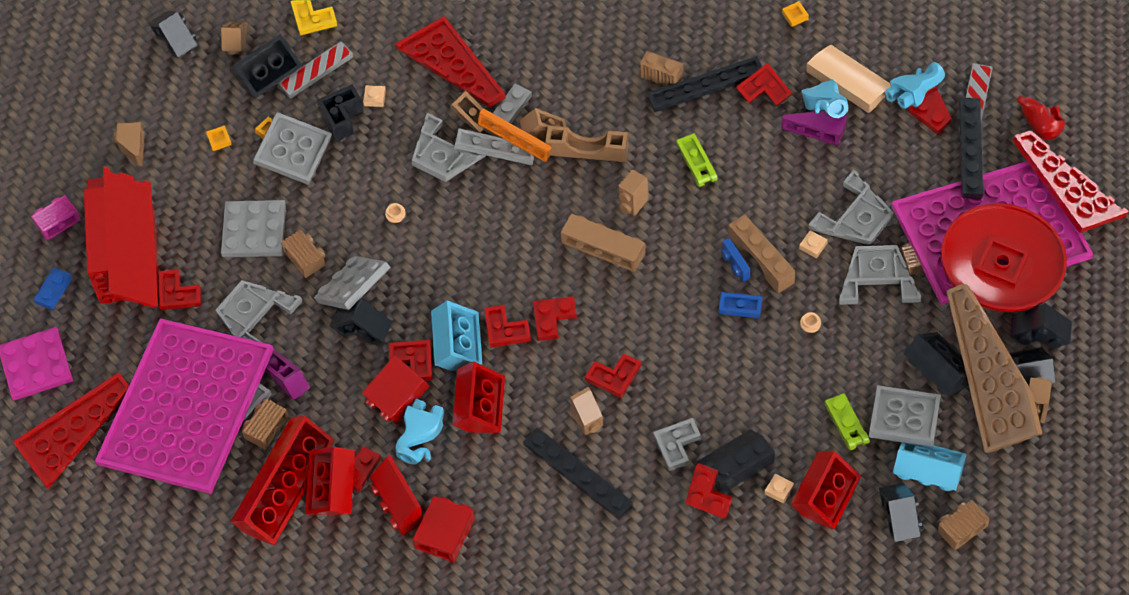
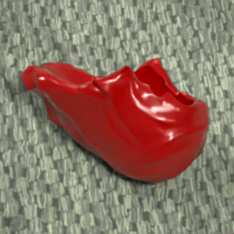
M1017 97V102L1022 106V114L1039 138L1052 140L1061 134L1065 128V121L1060 115L1059 106L1046 108L1044 104L1041 105L1034 98Z

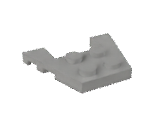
M427 113L413 154V166L447 182L487 156L455 149V145L435 136L443 126V120Z
M853 170L843 182V187L857 194L858 197L838 222L819 212L810 222L809 229L871 246L893 218L894 213L878 195L871 191L866 181H862L857 171Z
M897 245L855 247L839 298V305L858 304L857 285L900 284L902 303L921 302L920 292L915 287V282L907 270V265Z
M241 280L218 306L216 313L233 336L261 342L249 334V332L267 311L275 304L291 315L302 303V298L297 295H287L279 290L277 292L272 291L264 286Z

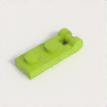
M695 133L676 140V145L698 187L704 186L706 182L718 180L717 174ZM706 170L707 174L701 175L700 172Z
M845 393L825 400V406L849 451L856 449V446L860 444L866 445L870 443L869 437L862 428ZM857 434V437H851L852 435Z

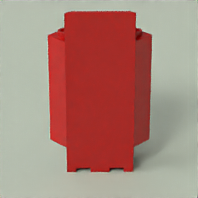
M103 166L104 178L87 180V189H84L88 276L100 304L133 301L149 307H158L159 262L156 213L152 204L151 182L145 180L138 182L134 180L133 176L122 172L115 174L110 172V168Z

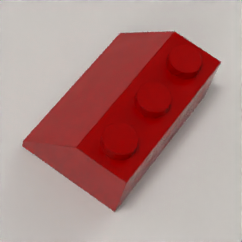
M474 361L457 369L452 425L467 432L500 433L505 376Z
M330 447L309 451L306 515L342 516L351 514L355 450Z
M835 451L817 452L790 505L803 517L830 529H835L861 475Z
M390 455L385 458L370 476L372 484L369 487L375 497L379 496L381 500L379 504L384 514L388 512L390 515L389 522L393 530L398 529L402 536L418 528L423 516L420 504Z

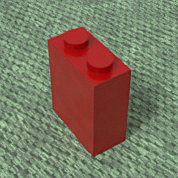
M394 355L362 394L367 398L365 402L373 409L378 407L381 410L380 415L389 422L392 419L398 424L404 417L407 406H411L415 399H419L430 385Z
M433 496L413 538L414 548L454 563L475 520L474 511L468 505H458L446 497L439 498Z

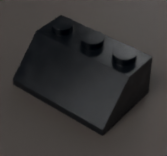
M279 34L233 65L229 70L240 86L256 99L303 67V65L282 35Z
M938 332L918 334L903 353L908 357L909 363L918 367L923 372L922 375L927 380L932 381L937 386V390L943 395L958 394L969 385L962 355Z
M1042 347L1009 353L1028 386L1031 377H1042L1055 383L1053 358Z
M750 429L701 458L697 463L718 470L714 486L719 492L724 494L772 465L775 460V451L763 435Z

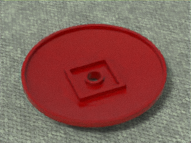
M985 204L964 212L947 229L941 247L943 270L952 286L968 284L981 307L994 311L1019 312L1043 304L1059 289L1067 268L1066 250L1057 231L1038 214L1011 204ZM1003 259L1008 264L1000 265L998 264L997 260Z

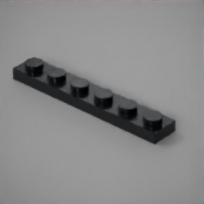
M755 56L648 92L647 98L653 111L657 112L741 84L758 71L762 65L758 57Z
M960 97L962 198L982 199L983 167L980 98Z
M538 427L523 441V445L618 520L633 506V501Z

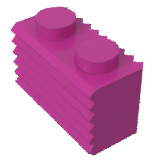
M66 195L61 198H55L50 205L37 209L31 216L34 225L47 241L81 220L77 209Z

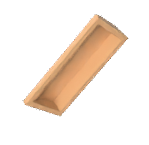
M832 45L821 50L807 63V73L821 82L833 79L838 85L839 94L867 113H870L886 96L885 90L891 87L889 82Z

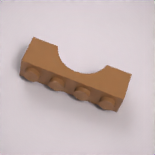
M548 125L545 143L552 146L550 156L626 162L628 132L607 131L603 136L587 138L573 133L568 127Z
M745 214L729 224L728 237L740 251L745 250L755 258L764 273L766 281L778 294L795 283V270Z

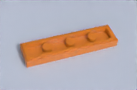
M484 108L480 111L478 125L544 162L548 160L552 146Z

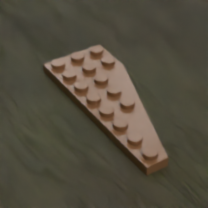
M961 284L946 290L984 451L990 453L1042 435L1033 393L968 284Z

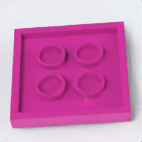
M57 327L0 345V358L13 401L73 382Z

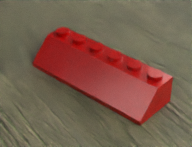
M305 415L291 417L230 522L245 534L270 545H275L307 489L309 451L330 448L334 439Z

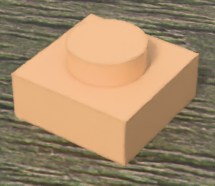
M366 85L363 100L364 106L384 107L385 86Z
M810 230L800 243L799 249L817 259L827 245L828 239Z
M775 474L765 489V495L784 504L794 488V483Z

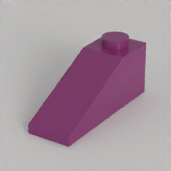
M819 111L817 114L815 112L785 114L782 117V129L839 146L847 124V116L833 118L826 111Z
M274 349L265 372L286 395L294 400L302 396L310 387L301 370Z

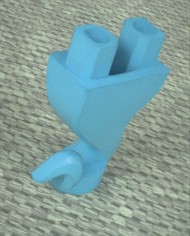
M932 62L923 74L922 69L918 68L916 75H903L890 81L891 87L885 90L886 99L890 102L897 99L900 107L904 109L910 105L918 107L924 100L925 93L938 85L945 77L943 68L938 63Z
M833 79L802 90L806 109L815 111L816 114L821 110H825L831 117L840 118L848 111L847 99L839 94L838 85Z
M415 399L411 406H407L404 413L405 432L396 443V456L401 461L408 464H418L423 457L428 461L431 460V454L427 448L421 447L415 451L409 448L431 441L438 436L443 427L444 409L435 405L429 413L424 411L426 403Z

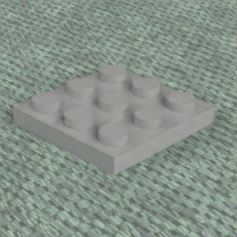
M277 112L254 158L253 164L309 185L332 138V133Z
M285 200L225 201L222 257L283 256L281 242L284 240Z
M357 256L352 257L346 262V266L341 271L336 272L332 276V280L319 289V293L314 298L318 304L349 310L387 272L390 266L386 261Z
M877 385L869 437L933 447L941 395Z

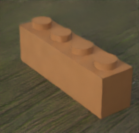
M571 213L561 231V242L563 244L633 272L637 270L646 253L645 242L641 239L627 236L619 230L609 229L605 225L589 221L581 215L577 216Z

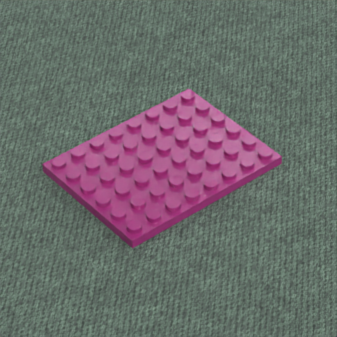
M1027 161L983 174L982 199L962 198L961 181L892 202L891 207L941 305L949 303L946 290L954 288L949 282L941 262L943 238L949 226L958 216L977 206L1003 203L1026 208L1044 218L1057 231L1066 250L1067 266L1092 259L1093 253L1083 234L1077 231ZM1003 259L997 260L998 264L1000 265L1008 264Z
M159 319L97 455L96 464L212 494L274 351L273 346Z

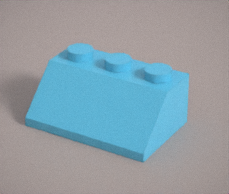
M445 301L433 309L431 316L435 365L450 371L457 370L473 361L483 365L479 312L450 301Z
M902 442L898 449L893 474L904 480L914 479L923 485L933 484L945 491H956L967 454L935 445L929 447Z

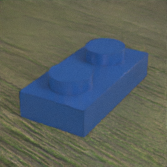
M728 238L722 241V257L726 262H730L734 275L736 277L739 276L742 282L749 280L750 267L731 239Z
M53 267L33 299L35 304L53 310L71 282L72 275Z
M721 292L719 314L760 318L763 296Z

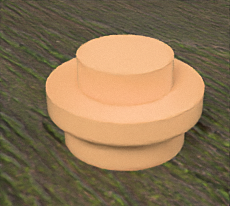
M393 203L388 206L385 215L388 221L398 223L405 218L406 212L403 206Z
M809 312L801 318L800 326L805 332L814 333L820 329L821 319L817 314Z

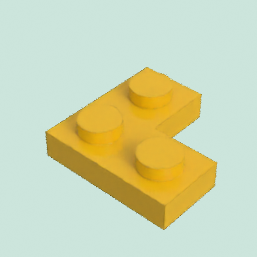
M310 0L291 1L300 36L338 26L333 7L313 11Z

